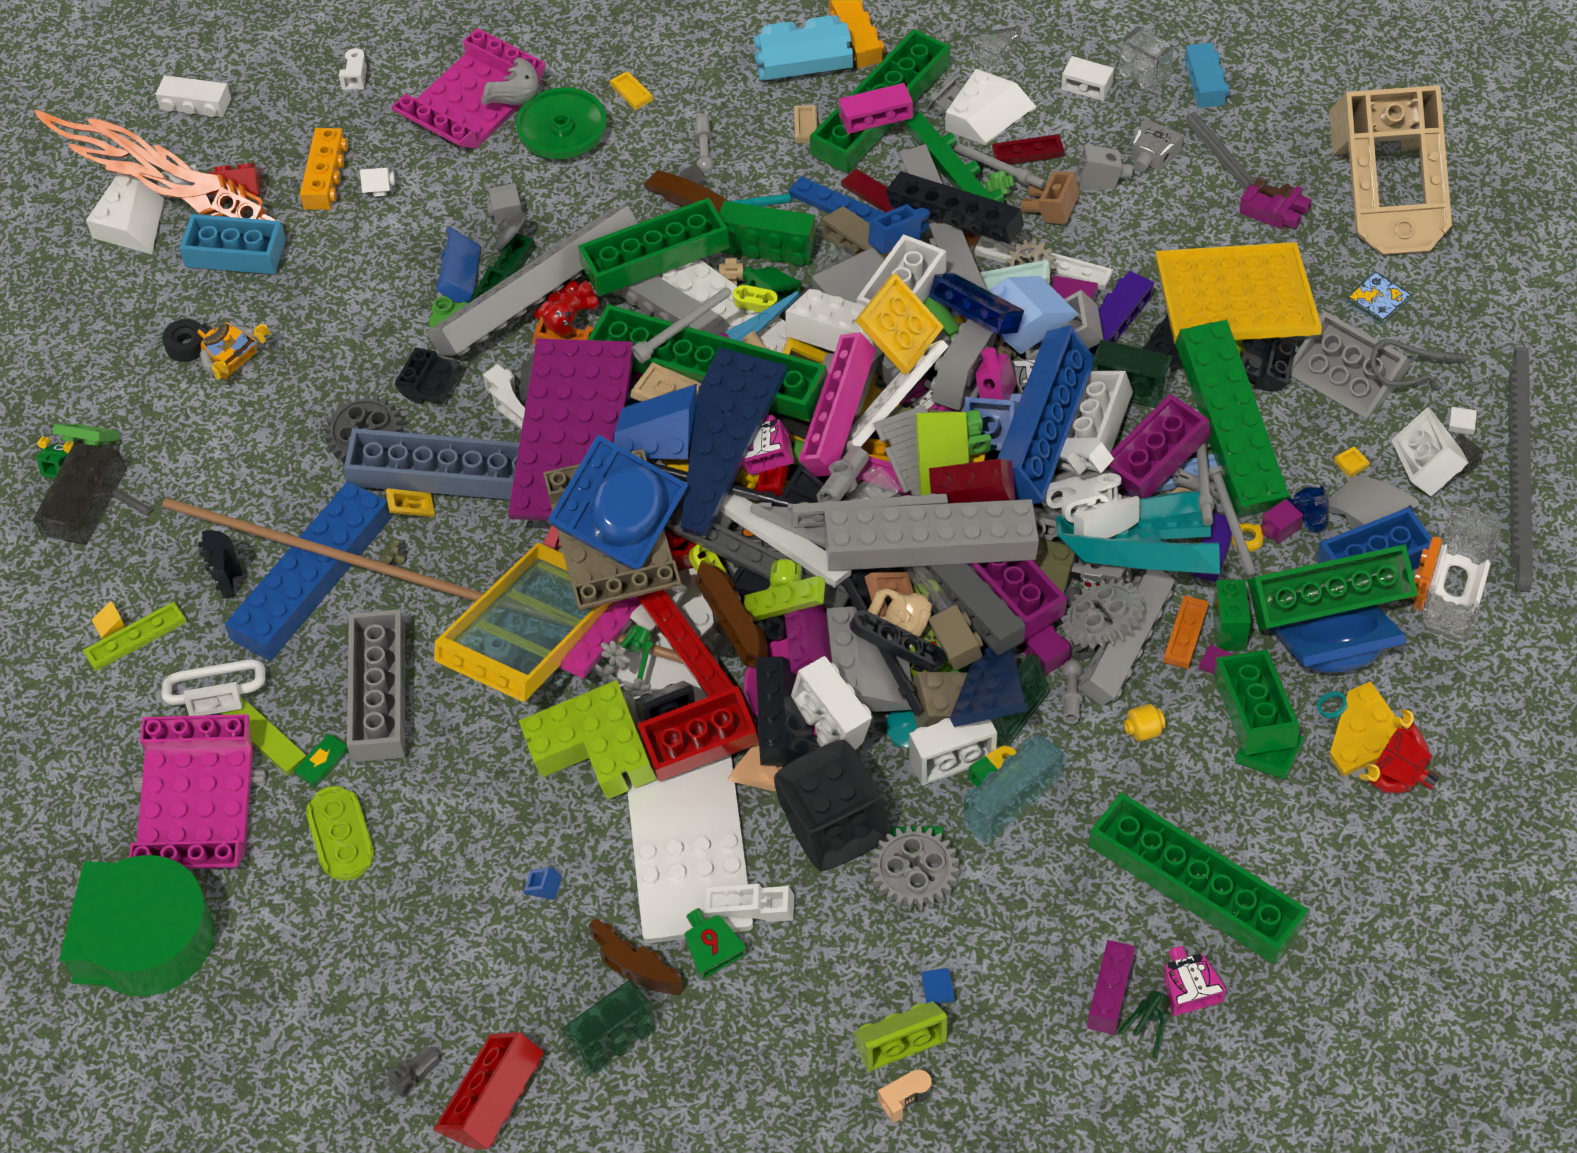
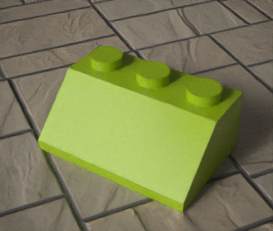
M933 1001L927 1004L919 1003L914 1005L909 1011L901 1014L893 1013L888 1015L883 1021L861 1026L854 1032V1042L867 1072L947 1042V1016L945 1012Z

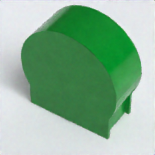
M141 855L126 858L115 863L84 861L59 962L65 963L72 976V984L106 986L115 992L129 996L161 994L186 982L200 969L207 959L215 934L212 912L193 874L182 864L169 858Z

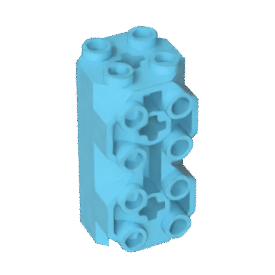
M833 15L808 19L803 29L797 28L793 22L765 25L761 29V33L758 36H754L755 49L759 50L755 52L756 65H761L758 68L760 81L852 68L853 53L852 48H850L851 38L847 23H843L838 16Z

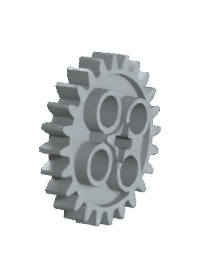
M1111 579L1109 584L1102 580L1100 586L1092 583L1090 590L1082 588V595L1074 594L1076 600L1067 602L1069 608L1065 609V616L1061 617L1063 622L1061 626L1069 641L1072 640L1075 646L1080 643L1081 647L1085 648L1089 644L1090 648L1094 649L1097 644H1100L1101 648H1104L1105 643L1108 641L1114 645L1115 638L1118 637L1123 640L1125 632L1132 633L1131 626H1139L1137 619L1144 617L1141 612L1145 610L1144 600L1136 586L1133 587L1131 582L1125 584L1123 579L1118 583ZM1094 603L1100 606L1104 615L1110 619L1111 625L1107 623L1100 610L1096 609Z
M907 826L906 833H902L897 828L895 837L891 834H886L887 843L879 840V849L873 850L874 858L870 859V867H872L870 869V876L874 878L873 886L880 887V896L888 893L887 903H891L896 899L897 908H900L903 903H907L908 911H911L913 904H917L919 910L922 911L923 903H927L933 908L934 899L942 903L943 894L951 895V887H956L957 884L955 877H959V869L956 868L959 866V858H954L956 850L949 849V840L941 842V833L933 837L932 828H929L926 833H922L921 826L917 827L916 832H912L910 826ZM913 848L916 849L917 852L909 853L906 850ZM931 863H936L940 866L937 868H931L928 865ZM898 868L901 871L893 873L890 871V869ZM921 883L923 884V886L920 888H915L912 886V884Z

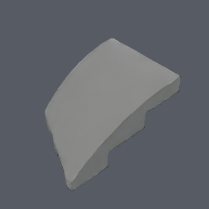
M1354 475L1323 505L1328 513L1345 514L1351 528L1354 529L1400 511L1407 506L1415 508L1419 505V502L1415 497L1388 483Z

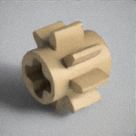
M726 258L725 263H719V273L737 286L738 281L744 280L742 277L744 272L743 263H737V258Z

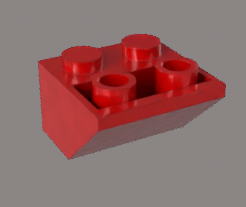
M254 163L237 164V169H232L231 165L214 167V172H208V174L222 175L227 182L228 179L233 180L237 187L238 184L243 185L245 190L251 194H261V167H254ZM217 193L212 194V200L215 199Z

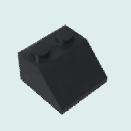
M680 681L634 699L636 713L640 722L695 702L692 684Z

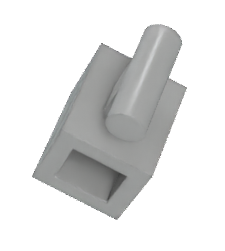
M515 183L488 188L491 203H487L489 217L494 216L496 224H500L504 218L509 221L514 216L522 213Z

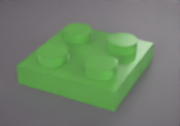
M77 423L54 424L53 434L62 435V440H80L88 445H109L110 441H118L120 437V431Z

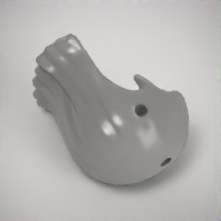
M516 58L514 60V67L508 69L509 72L513 73L504 77L508 81L486 83L481 97L482 104L504 103L521 105L532 99L538 88V77L535 68L525 59Z

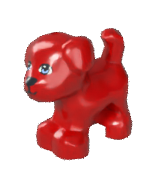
M572 281L563 289L551 294L548 300L535 311V318L540 320V317H542L548 329L563 336L573 332L572 323L580 310L586 308L593 311L598 308L599 301L592 286L587 281H584L579 286L575 281Z

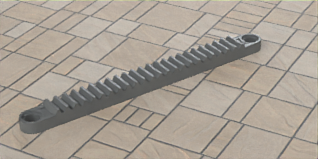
M1515 347L1512 367L1507 381L1509 384L1508 437L1510 438L1508 445H1510L1508 453H1510L1508 461H1510L1509 501H1511L1509 509H1511L1509 517H1511L1509 525H1511L1509 530L1511 534L1509 539L1511 542L1510 566L1515 568V590L1530 592L1533 580L1529 349Z

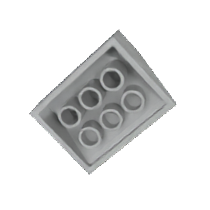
M1324 311L1319 318L1322 326L1321 335L1307 336L1293 358L1290 376L1368 420L1397 386L1385 385L1373 373L1370 365V355L1372 348L1378 340ZM1385 344L1377 350L1375 360L1379 373L1389 381H1401L1411 366L1408 357Z
M827 608L826 623L831 663L836 665L845 683H849L853 687L855 696L861 704H865L870 712L912 710L907 700L902 699L898 691L899 686L877 646L851 631L849 623L857 612L856 608ZM881 631L885 639L892 640L888 632ZM894 655L908 682H912L909 662Z

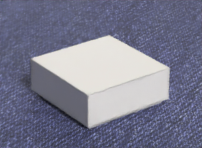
M1452 407L1448 431L1473 435L1477 410Z

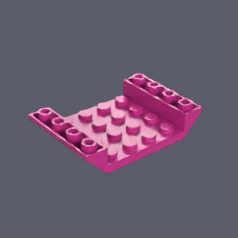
M476 28L463 40L465 54L417 99L405 93L391 106L393 111L461 147L478 148L523 105L504 103L483 105L481 97L486 83L508 81L504 77L513 73L509 72L508 69L514 67V60L516 58L525 59L535 68L538 84L546 67L545 62Z
M249 715L142 717L140 743L145 749L141 801L137 843H130L129 858L141 855L161 856L174 860L187 869L238 868L246 848L253 758Z

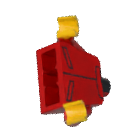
M1400 709L1403 713V719L1394 716L1392 720L1395 724L1402 725V727H1398L1393 733L1375 764H1364V767L1368 769V774H1360L1359 777L1363 781H1370L1373 786L1383 793L1410 792L1417 782L1431 790L1439 775L1426 768L1432 758V755L1429 753V747L1413 722V713L1409 710Z

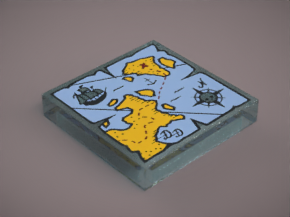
M1375 270L1345 296L1344 302L1383 327L1412 301L1413 294Z

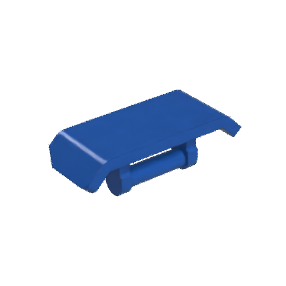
M448 227L445 231L448 233L447 245L441 256L442 265L436 290L457 303L468 302L474 291L480 245L455 229Z

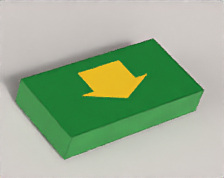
M328 733L294 770L295 775L316 788L349 752L347 745Z

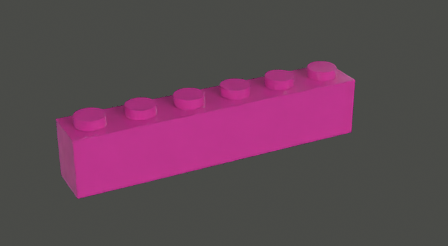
M861 332L842 334L839 337L799 457V461L815 477L831 475L830 465L841 459L876 352L875 347Z

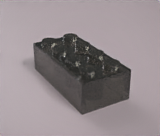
M74 442L33 518L41 536L82 545L88 544L113 496V490L118 487L127 470L119 450Z

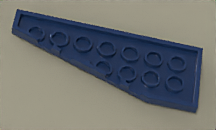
M719 347L698 390L686 482L688 486L685 490L681 521L683 532L704 538L707 537L788 373L787 365Z

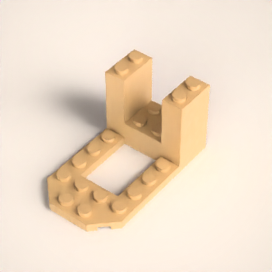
M1440 85L1346 92L1329 110L1333 155L1349 154L1356 234L1380 255L1429 252L1452 226ZM1400 140L1401 150L1420 149L1424 204L1379 207L1374 142Z

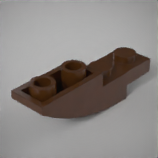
M598 918L589 924L591 937L602 946L599 949L602 962L625 979L650 990L672 995L683 993L682 976L673 967L669 969L663 964V959L656 951H649L644 945L636 951L629 941H622L617 937L615 929L609 923L603 924Z

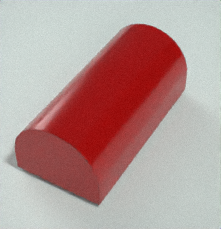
M789 465L761 471L756 490L765 493L766 491L775 492L777 496L781 497Z

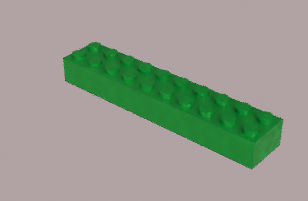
M607 304L588 340L634 342L635 345L638 342L650 341L674 323ZM688 326L654 349L651 358L645 363L641 364L633 356L632 371L644 374L653 362L700 383L704 379L719 347L787 365L788 373L769 410L811 422L828 373L826 365Z

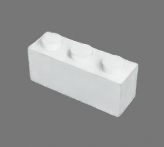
M165 75L155 94L160 109L185 112L187 114H201L208 117H223L231 100L227 83Z

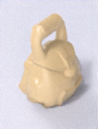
M891 589L877 591L868 611L878 616L886 595L892 598V601L887 608L885 616L881 618L920 637L931 615L932 604L927 601V598L923 594L917 593L902 595Z

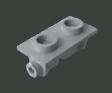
M959 73L953 79L949 77L942 84L940 92L935 90L927 99L930 103L926 107V111L931 107L937 116L946 113L952 101H954L965 85L957 81L960 76Z

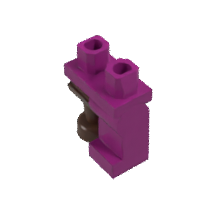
M1258 177L1254 184L1250 185L1242 195L1239 213L1275 226L1280 230L1285 225L1296 229L1301 222L1302 214L1295 211L1307 214L1311 209L1312 199L1303 196V188L1299 186L1294 188L1290 184H1285L1277 188L1267 185L1268 181L1266 179Z

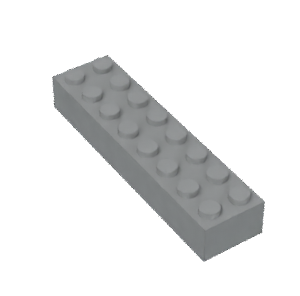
M1032 499L824 510L823 530L828 571L1036 560L1039 539Z

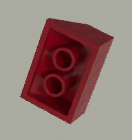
M994 459L929 468L931 494H946L948 504L1015 500L1011 460Z

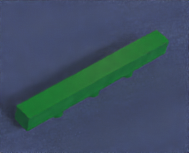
M921 112L914 115L913 118L905 120L908 133L919 146L926 144L934 164L954 188L999 202L1005 200L999 188L989 193L974 176L981 172L975 160L965 165L951 147L955 146L957 141L951 132L941 137Z

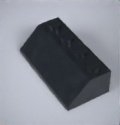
M783 656L756 658L760 766L788 764L814 750L813 728L806 723L791 697L797 674L791 672L790 661Z

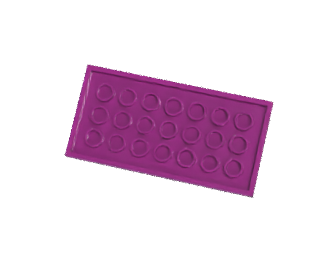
M536 338L508 511L510 519L547 521L552 513L543 472L581 464L597 434L614 443V432L621 409L627 405L634 356L631 347L634 346V342Z

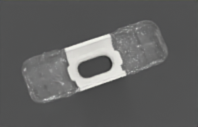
M1464 506L1456 507L1452 511L1421 615L1422 628L1426 633L1453 643L1464 641L1471 636L1491 560L1494 556L1501 531L1500 523L1494 517ZM1451 566H1459L1468 574L1464 592L1458 597L1448 594L1444 589L1447 573Z

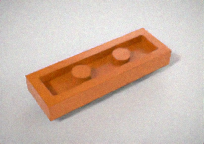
M1184 595L1163 663L1189 669L1208 610V601Z

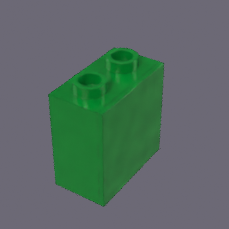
M1216 580L1212 605L1216 647L1225 651H1246L1251 624L1246 580Z

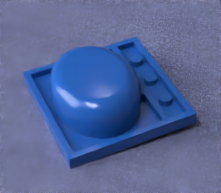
M597 434L548 518L547 523L631 570L641 569L688 484Z
M1376 605L1270 628L1304 667L1323 673H1339L1364 667L1374 661L1382 649L1406 644L1405 633Z

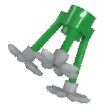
M634 625L620 645H616L614 641H610L609 645L602 642L601 647L604 651L601 652V656L610 658L609 664H606L603 669L596 664L593 670L598 676H604L606 682L618 681L617 678L612 676V673L615 671L614 667L616 664L624 669V663L631 661L624 655L627 649L635 653L643 650L637 679H634L633 684L623 681L624 686H621V690L628 691L630 696H635L638 693L640 697L646 693L654 692L649 690L651 686L644 685L643 681L649 651L653 646V643L649 641L651 638L650 632L642 626Z

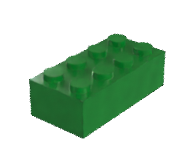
M729 201L723 202L719 215L728 228L730 248L720 252L728 255H743L753 259L762 258L773 262L793 263L797 266H810L816 248L815 215Z
M1268 650L1217 657L1214 681L1244 755L1297 747L1300 725Z

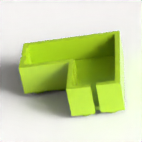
M617 680L519 720L533 762L541 777L548 776L590 758L599 785L607 800L629 791L622 775L623 772H627L634 788L657 779Z

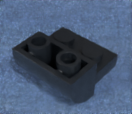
M1277 337L1271 341L1265 339H1244L1240 357L1248 379L1254 382L1252 388L1269 392L1284 388L1288 384L1296 347Z
M415 347L394 383L399 392L412 402L423 405L426 400L442 404L462 370V366L458 361L439 358L436 351Z
M215 530L202 531V542L198 543L200 556L204 557L206 572L210 571L213 580H215L216 590H221L224 599L234 598L233 577L243 576V572L233 543L223 532Z

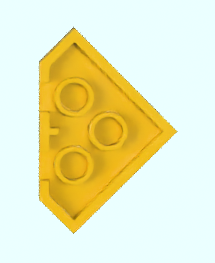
M1371 681L1348 691L1346 696L1347 709L1340 717L1329 757L1343 777L1365 768L1364 764L1376 763L1393 733L1398 727H1402V725L1393 722L1394 713Z

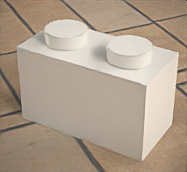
M1072 56L1062 74L1061 89L1104 101L1113 84L1114 68Z

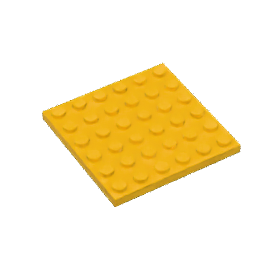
M1297 242L1155 251L1156 265L1174 344L1180 329L1226 319L1235 341L1321 335L1322 326Z

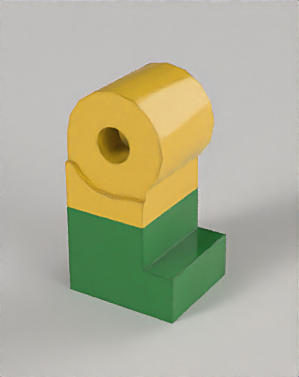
M1002 746L993 750L969 766L968 779L984 796L988 795L993 791L995 781L1002 776H1010L1015 772L1018 758L1017 752L1009 746Z

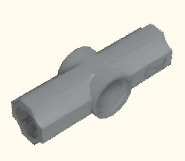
M852 446L842 460L830 465L831 475L817 494L818 502L840 501L844 494L856 489L857 483L855 478L869 460L867 451H864L860 446Z

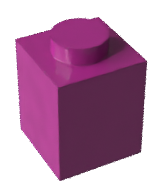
M1285 499L1263 514L1262 532L1267 538L1273 539L1277 544H1280L1301 529L1303 514Z

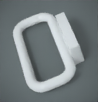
M250 659L179 671L169 675L163 681L161 696L163 701L169 705L186 704L189 716L210 715L242 709L240 694L254 692L264 684L265 666L259 660ZM244 670H255V679L248 683L237 685V682L187 690L181 695H172L173 685L181 681Z

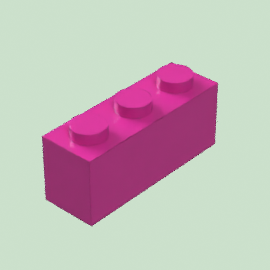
M902 83L840 98L839 116L847 134L913 118V101L905 84Z

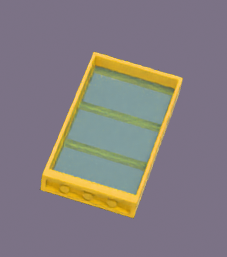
M536 543L435 640L434 661L519 701L525 702L561 665V661L611 603L579 610L563 553L541 543Z

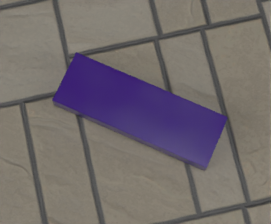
M1212 512L1211 537H1204L1202 543L1219 542L1221 572L1232 533L1226 516ZM1193 572L1192 576L1216 582L1220 574Z

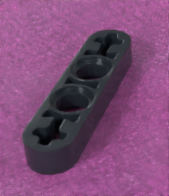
M860 610L850 620L849 626L855 635L926 671L937 672L946 662V654L940 647L869 611ZM881 631L888 632L892 640L885 639L881 635ZM904 642L912 644L915 652L907 650Z

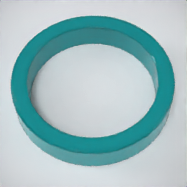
M1332 691L1321 696L1317 702V709L1320 715L1325 718H1336L1345 712L1348 703L1342 693ZM1331 697L1343 699V704L1339 710L1332 713H1326L1321 710L1322 704Z

